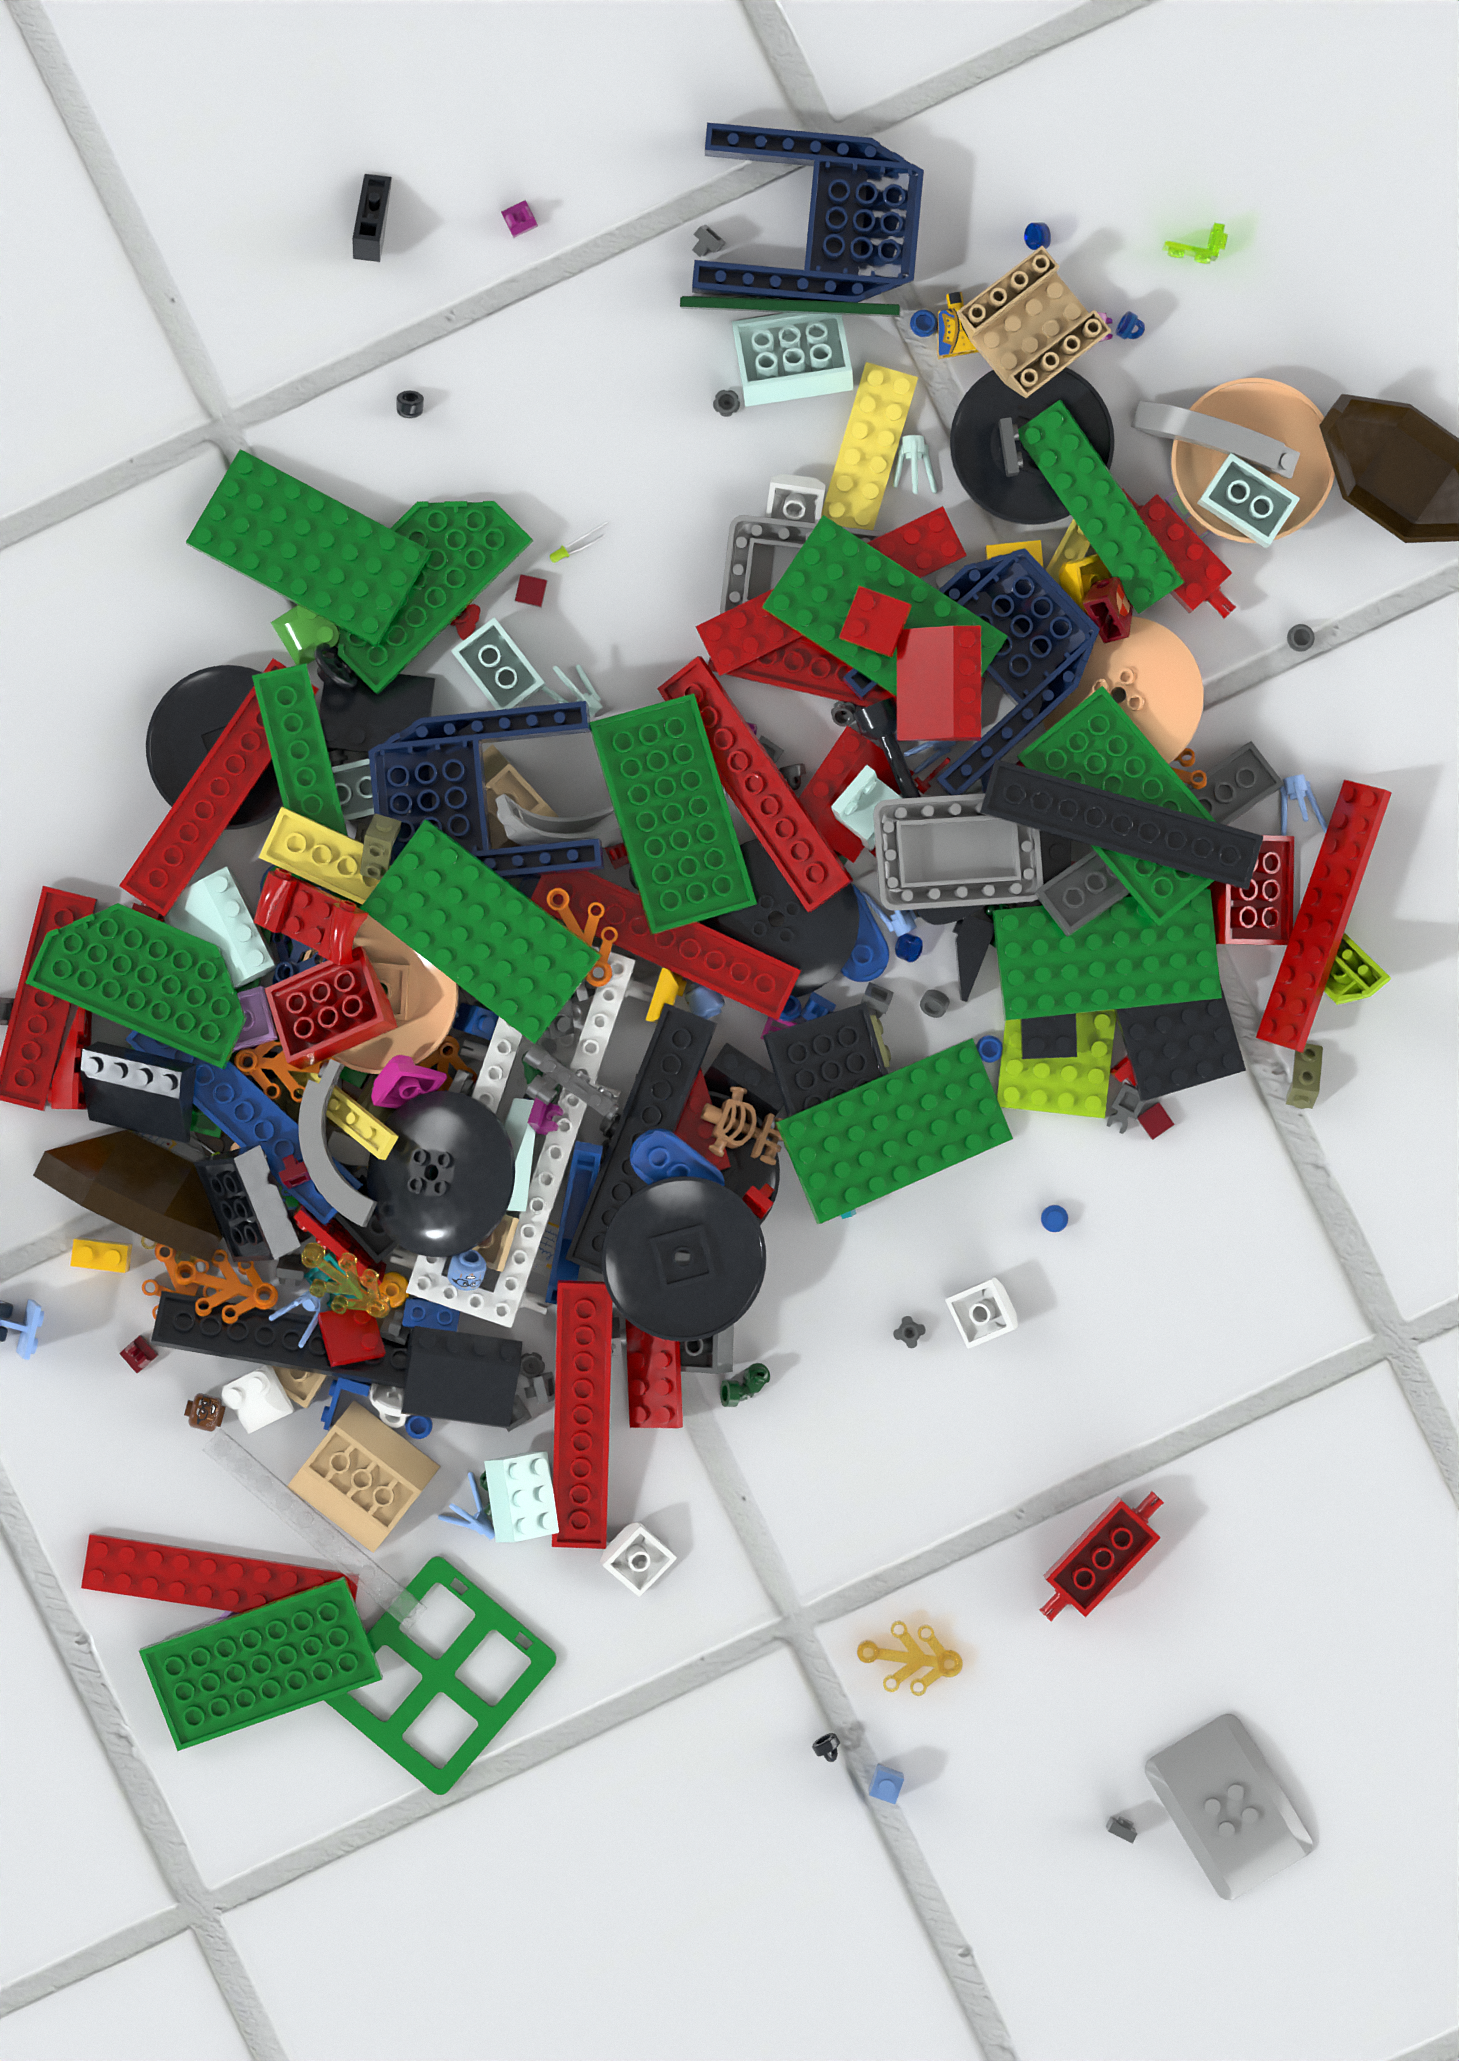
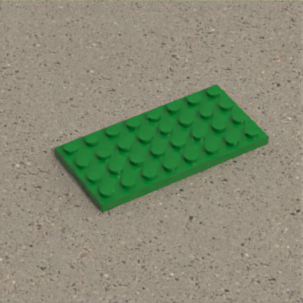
M241 449L238 451L186 540V544L376 647L382 640L431 554L429 549Z
M824 515L762 606L764 610L896 697L897 646L891 658L839 638L859 586L911 604L912 607L903 629L981 626V677L1008 638L1007 635Z
M1103 686L1017 755V758L1025 768L1216 822ZM1090 845L1158 927L1214 882L1210 879Z
M690 694L589 722L594 746L650 934L653 935L756 905L757 902L695 695Z
M424 820L360 907V909L367 912L374 920L534 1044L539 1041L602 957V954L429 820Z
M1210 889L1201 891L1159 927L1133 897H1124L1068 937L1044 906L993 911L1004 1021L1222 998Z
M973 1038L964 1040L776 1122L817 1224L829 1221L1013 1139Z
M345 1576L145 1646L139 1650L177 1751L383 1679Z

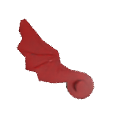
M947 757L924 781L918 776L914 779L918 784L917 789L922 794L931 787L929 782L951 761L950 758Z

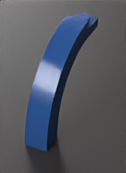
M579 1141L575 1143L545 1299L546 1303L557 1305L558 1280L577 1281L580 1265L565 1258L597 1179L603 1146Z

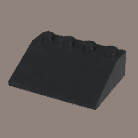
M344 668V670L350 676L348 669ZM399 674L378 695L360 677L356 686L352 688H344L335 683L333 685L324 683L319 716L327 749L368 753L369 750L384 743L394 734L403 731L418 719L431 717L435 678Z
M99 1041L82 1049L80 1077L90 1121L186 1144L190 1142L196 1064Z
M260 1145L238 1148L193 1162L233 1262L275 1260L300 1247L298 1232L290 1221L288 1207L280 1196L277 1180L270 1171L267 1164V1155Z
M414 1326L408 1340L401 1414L509 1429L520 1371L523 1341Z

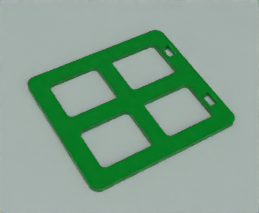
M435 1556L425 1564L367 1633L374 1654L383 1645L389 1646L421 1673L422 1680L387 1721H381L348 1692L324 1701L434 1794L444 1795L555 1666L557 1656L548 1645L446 1559ZM455 1577L469 1588L463 1594L450 1585ZM435 1583H441L475 1612L473 1620L439 1659L433 1658L400 1630V1624ZM491 1630L498 1631L531 1660V1664L494 1706L486 1703L455 1676L458 1668ZM519 1632L533 1642L527 1649L515 1640ZM439 1692L446 1694L478 1722L477 1728L442 1768L434 1766L403 1739V1733Z

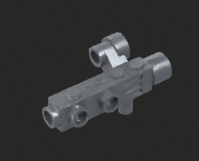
M538 1043L532 1045L523 1061L534 1069L541 1070L546 1075L543 1078L537 1075L525 1091L526 1094L533 1099L537 1097L548 1105L557 1093L554 1090L555 1087L560 1084L604 1117L612 1119L620 1107L612 1100L614 1094L601 1085L596 1089L589 1083L591 1078L578 1069L574 1073L549 1055L550 1052Z

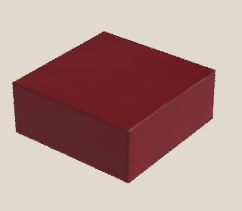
M520 574L515 602L542 608L548 581Z
M1159 1102L1136 1118L1151 1140L1175 1125Z

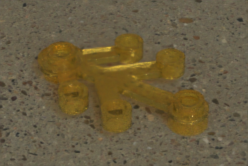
M308 1243L301 1254L302 1263L308 1268H319L336 1281L313 1280L309 1288V1292L313 1296L321 1298L327 1292L354 1295L358 1298L347 1299L342 1295L335 1296L331 1303V1309L338 1314L345 1313L347 1309L366 1310L371 1316L378 1318L386 1317L391 1310L390 1299L379 1291L377 1282L379 1275L376 1271L372 1269L364 1270L359 1281L356 1268L357 1258L353 1254L343 1253L338 1262L339 1267L346 1272V1275H344L324 1260L326 1252L321 1245ZM360 1282L368 1288V1292L361 1288Z
M900 1620L892 1623L891 1633L894 1637L901 1640L909 1652L878 1648L876 1643L871 1640H864L857 1647L858 1658L864 1663H872L876 1659L907 1663L893 1675H887L883 1679V1686L888 1692H895L902 1681L922 1666L934 1667L921 1679L916 1678L910 1683L912 1694L921 1696L926 1692L927 1687L941 1676L954 1677L960 1673L963 1666L961 1656L954 1650H945L935 1637L933 1628L928 1624L921 1625L917 1633L919 1639L927 1642L936 1656L924 1654L908 1633L906 1624ZM896 1625L904 1627V1631L901 1634L894 1632ZM925 1628L931 1631V1635L928 1638L921 1636V1631ZM865 1648H871L873 1650V1655L870 1657H865L863 1655V1650ZM948 1659L954 1661V1666L950 1669L944 1667V1662ZM888 1679H894V1680H896V1685H895V1687H893V1688L887 1687V1686H886L887 1680H888ZM915 1683L923 1684V1689L920 1692L913 1689Z

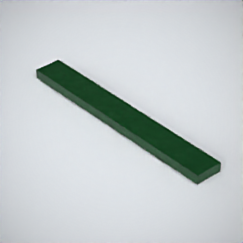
M701 296L680 297V307L682 309L900 317L901 312L899 304Z

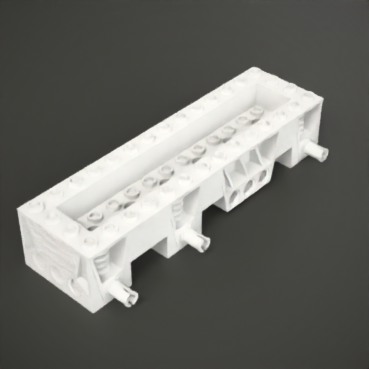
M591 946V947H593L596 951H598V952L600 951V948L595 947V946ZM610 952L607 961L612 968L611 980L601 987L593 986L586 980L584 982L586 990L595 989V994L587 1000L572 1003L574 1034L551 1039L557 1045L555 1053L551 1056L574 1073L578 1069L591 1078L589 1083L596 1089L601 1085L597 1081L599 1068L624 997L631 996L651 1004L653 996L644 994L643 991L654 994L656 988L655 986L633 980L632 973L636 960ZM597 967L594 969L593 975L596 978H601L604 975V971L602 968ZM499 1017L489 1046L466 1038L463 1045L474 1050L462 1048L460 1055L483 1062L472 1097L489 1107L504 1125L513 1099H523L525 1091L530 1085L526 1083L524 1065L521 1060L523 1054L534 1043ZM545 1033L537 1042L539 1045H541L544 1040L548 1039L545 1037ZM560 1085L559 1092L552 1104L560 1106L564 1111L562 1116L555 1115L552 1118V1121L558 1124V1130L550 1131L547 1135L535 1132L526 1211L507 1210L505 1215L518 1218L519 1222L503 1272L486 1267L481 1285L475 1290L463 1291L454 1287L448 1280V1269L453 1256L442 1258L427 1257L397 1246L393 1253L403 1256V1258L392 1255L390 1262L413 1269L406 1293L511 1328L519 1308L522 1309V1306L546 1315L548 1307L538 1304L539 1302L549 1306V1303L545 1302L546 1297L532 1293L526 1287L588 1104ZM601 1085L608 1091H610L612 1094H614V1097H620L621 1090L618 1091L616 1089ZM612 1098V1100L617 1104L618 1100Z

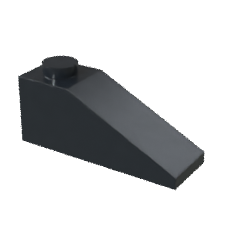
M364 174L352 237L353 259L380 262L392 177Z
M971 915L956 921L952 931L957 934L955 937L959 992L960 1000L964 1002L968 1001L995 931L994 924Z

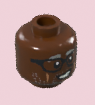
M198 1393L193 1401L188 1400L184 1416L189 1417L188 1423L190 1427L212 1432L216 1429V1426L221 1427L226 1406L222 1405V1400L219 1397Z

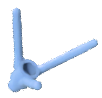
M469 1472L470 1486L478 1512L472 1516L451 1503L449 1507L468 1521L445 1515H439L438 1519L475 1530L480 1535L484 1534L491 1540L495 1537L494 1528L487 1519V1515L483 1512L484 1508L472 1472Z

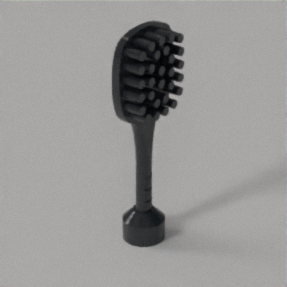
M894 697L882 700L855 712L853 716L861 735L879 740L903 799L920 798L921 795L894 735L897 731V704ZM985 905L915 910L925 922L931 925H944L966 918Z

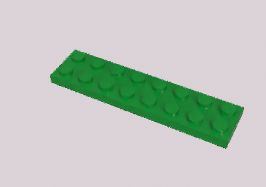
M1062 400L1057 401L1018 429L1020 441L1113 577L1120 579L1127 598L1138 614L1185 583Z

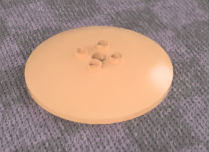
M1244 378L1229 381L1213 388L1189 409L1191 411L1216 417L1259 432L1285 443L1284 446L1300 453L1291 479L1283 478L1261 467L1256 469L1300 498L1274 540L1292 534L1316 515L1329 495L1335 473L1319 427L1324 416L1309 398L1282 382L1264 378ZM1174 439L1171 452L1172 477L1178 496L1188 512L1198 523L1218 536L1236 542L1257 543L1197 504L1228 457V454Z
M1132 616L1128 638L1104 644L1098 633L1078 687L1043 720L1047 732L1101 686L1111 696L1115 690L1124 689L1126 691V698L1123 702L1117 704L1169 764L1186 748L1200 722L1204 701L1201 673L1188 647L1173 632L1154 621Z
M368 915L355 935L352 949L363 946L379 981L387 986V997L398 1027L336 1054L332 1058L353 1070L380 1074L386 1064L396 1055L409 1056L413 1059L414 1065L430 1056L440 1046L455 1018L458 1005V984ZM315 949L307 951L303 961L312 958L319 951ZM322 956L320 957V964L323 963Z

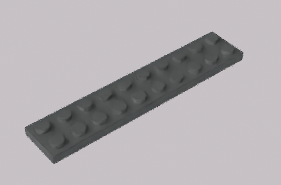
M1250 741L1205 772L1207 778L1205 787L1195 789L1190 784L1187 787L1217 823L1229 825L1279 790L1284 783L1252 741ZM1198 777L1194 781L1201 782L1203 778ZM1093 850L1038 888L1034 894L1037 895L1039 901L1068 937L1130 893Z

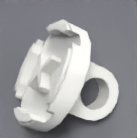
M372 1383L370 1400L372 1405L380 1411L382 1422L393 1428L404 1425L407 1417L410 1415L401 1414L403 1388Z

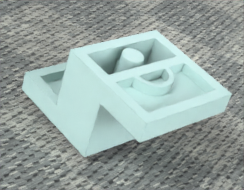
M866 765L831 808L835 818L858 836L862 844L872 851L875 848L873 820L875 806L883 800L903 798L879 780L876 772Z

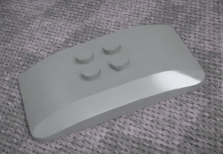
M749 515L735 517L729 527L720 614L775 588L817 524ZM843 527L865 543L886 534L881 531Z
M985 794L883 800L875 806L873 811L880 902L886 909L897 911L1020 903L1037 900L1038 897L1034 893L1043 886L1039 830L981 814L980 810Z
M1224 1714L1147 1761L1145 1774L1221 1898L1225 1900L1238 1898L1310 1853L1312 1849L1311 1837L1241 1721L1235 1715Z

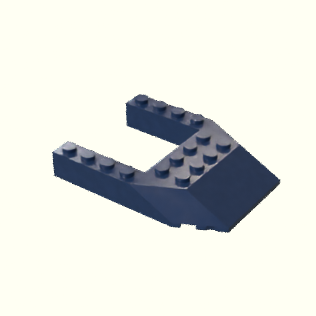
M707 122L706 157L814 167L804 270L694 260L692 293L756 299L858 303L914 281L924 176L923 169L906 161L904 157L890 151L870 137Z
M1025 548L965 565L938 590L1008 636L985 673L1015 705L980 741H977L937 778L936 782L949 796L963 795L994 766L995 759L1001 760L1078 687L1100 630ZM854 668L843 677V681L861 701L879 686Z
M586 701L424 717L413 722L412 725L403 731L394 734L384 743L369 750L374 815L378 814L402 821L401 829L392 846L390 866L424 820H429L504 879L604 869L602 841L599 838L492 849L482 744L589 733L591 729L588 703Z

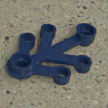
M317 887V888H319V889H321V890H323V891H325V892L331 894L330 891H329L327 888ZM281 932L272 933V941L276 944L281 962L275 969V977L279 982L320 964L321 956L318 955V952L312 958L300 962L304 952L313 948L283 934V939L280 941ZM290 939H292L294 947L291 955L287 946Z

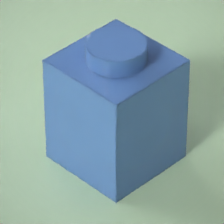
M877 1764L868 1789L869 1796L896 1804L904 1782L903 1773Z

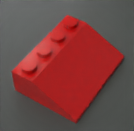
M981 626L903 629L897 643V741H980Z
M847 725L798 799L832 849L854 863L865 846L858 836L835 818L831 806L866 765L876 772L877 778L898 795L901 792L883 749Z
M1262 835L1264 836L1248 890L1217 881L1212 882L1207 887L1211 892L1216 944L1288 945L1293 930L1294 836Z
M363 946L352 949L353 962L350 965H338L327 960L265 988L288 1064L300 1070L305 1069L398 1027L389 999Z

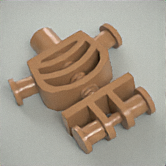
M731 1087L730 1091L733 1092L732 1099L723 1102L721 1109L706 1103L701 1113V1119L715 1124L711 1136L716 1139V1142L708 1148L713 1154L723 1157L725 1146L738 1148L752 1137L757 1140L750 1157H759L764 1147L766 1151L764 1155H761L760 1160L770 1165L776 1164V1153L780 1152L782 1148L777 1143L778 1141H783L777 1124H775L774 1129L770 1128L775 1115L771 1113L766 1115L761 1129L757 1128L755 1109L752 1105L742 1102L743 1094L747 1093L746 1089ZM746 1115H747L748 1124L745 1123V1116H746ZM775 1118L774 1123L782 1120V1118ZM731 1128L734 1129L729 1136L725 1135ZM740 1132L745 1134L740 1141L733 1140ZM767 1136L773 1138L772 1142L766 1139Z

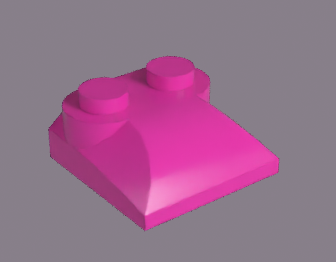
M396 1055L386 1064L375 1079L371 1098L374 1106L398 1109L414 1097L437 1091L447 1079L446 1073L414 1065L413 1059L409 1056Z

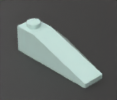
M514 1098L503 1125L513 1147L516 1171L513 1195L507 1209L509 1211H526L536 1132L527 1122L534 1100Z

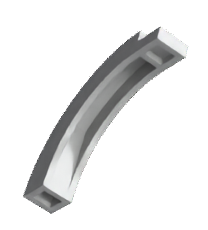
M1140 401L1131 427L1151 436L1184 441L1228 455L1232 453L1241 460L1286 479L1292 478L1300 456L1299 452L1284 446L1285 443L1259 432L1206 414L1161 403Z
M505 794L495 799L498 807L496 813L504 826L507 837L519 845L529 846L599 838L602 841L603 849L623 842L613 806L582 816L547 817L523 809Z
M330 1059L329 1063L325 1062L320 1069L318 1075L321 1078L320 1082L308 1080L303 1093L298 1121L301 1152L311 1179L327 1202L352 1222L366 1227L377 1202L360 1193L346 1181L336 1167L327 1144L325 1129L326 1111L332 1091L344 1067V1064Z
M458 1069L449 1091L469 1095L474 1085V1081L471 1080L474 1074ZM341 1130L334 1131L328 1143L330 1154L338 1162L368 1166L370 1151L349 1134Z

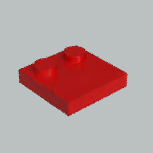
M859 586L839 638L892 658L912 606L904 601Z
M371 1303L320 1312L317 1318L331 1367L384 1357L386 1352Z

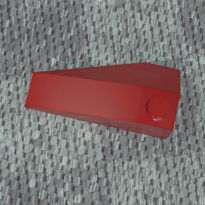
M82 1007L77 1009L52 1080V1087L48 1089V1102L51 1103V1109L87 1110L80 1072L82 1049L92 1045V1012Z

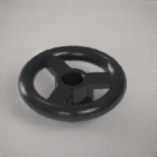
M327 643L317 645L314 656L319 666L317 668L319 678L328 685L335 683L344 688L356 686L359 677L338 655V648L336 646L330 648V645ZM323 651L332 653L334 657L332 659L324 657ZM343 664H344V665L346 666V668L348 669L350 676H349V675L347 674V672L344 670Z

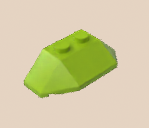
M1344 932L1324 993L1336 1005L1371 997L1389 982L1391 978Z

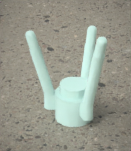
M904 436L902 438L903 445L898 446V459L892 486L894 488L898 486L904 455H906V460H910L912 463L913 493L917 494L918 460H921L923 455L933 494H936L937 488L929 458V447L924 444V436Z
M576 665V670L589 694L586 692L582 695L558 666L553 667L559 678L578 698L576 702L586 701L588 703L590 718L603 707L598 702L601 698L594 691L580 665ZM544 686L542 688L545 693L559 703H569L548 687Z

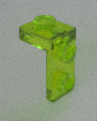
M1214 222L1211 227L1207 249L1165 240L1162 250L1167 251V255L1174 258H1183L1186 255L1195 257V262L1210 264L1211 261L1215 262L1217 260L1220 249H1225L1228 234L1223 233L1224 224Z

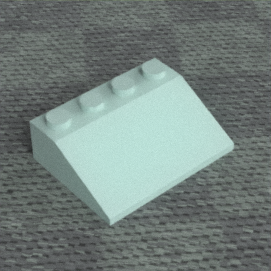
M783 313L732 321L745 407L854 390L852 367L842 315Z
M228 867L199 880L185 889L168 915L164 917L166 924L220 947L235 989L274 971L278 965L260 926L253 922L255 916L233 870Z

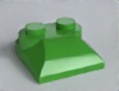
M300 605L270 622L296 665L304 663L308 665L315 660V648L321 643L329 644L330 648L333 646L337 647L339 644V635L341 633L338 627Z

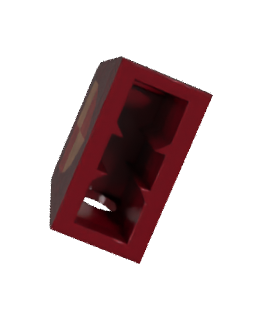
M1112 577L1093 583L1083 601V605L1091 620L1099 627V635L1103 643L1128 638L1130 635L1133 605L1127 598L1120 579Z

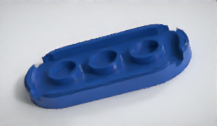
M853 885L859 905V931L854 949L840 972L852 981L868 982L878 978L886 969L889 961V947L862 893Z
M649 1130L640 1135L631 1148L630 1162L632 1168L647 1184L674 1176H695L709 1179L723 1186L725 1185L723 1175L715 1165L669 1130Z

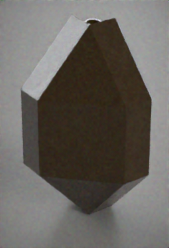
M1341 394L1327 412L1319 427L1342 498L1404 543L1459 541V438L1411 404Z
M126 1129L44 1151L33 1174L35 1178L78 1205L151 1241L204 1261L211 1262L223 1238L194 1166V1160L135 1131Z

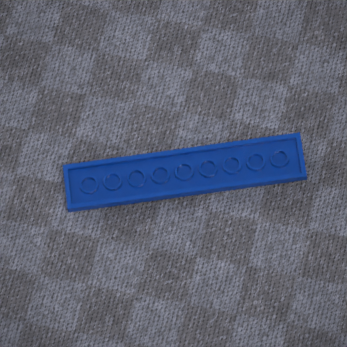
M133 1030L126 1037L125 1040L138 1051L196 1064L193 1103L241 1148L260 1145L267 1155V1164L277 1182L321 1223L326 1226L336 1216L338 1211L327 1202L312 1179L291 1189H288L282 1183L278 1173L286 1169L282 1158L293 1154L299 1163L304 1161L299 1141V1125L230 1060L226 1068L222 1069ZM332 1156L342 1176L356 1190H359L363 1184Z

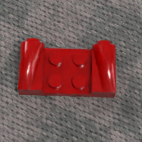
M276 868L275 871H269L253 922L274 933L281 932L319 951L318 955L338 965L352 964L353 941L358 929L367 919L368 913L357 908V905L350 901L341 900L292 876V873L285 869Z

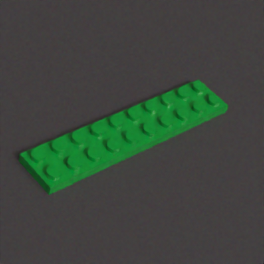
M307 663L253 675L255 691L284 808L348 836ZM301 877V880L304 882H307L315 887H322L314 882H311ZM329 890L331 895L341 900L350 901L356 904V907L359 909L362 904Z

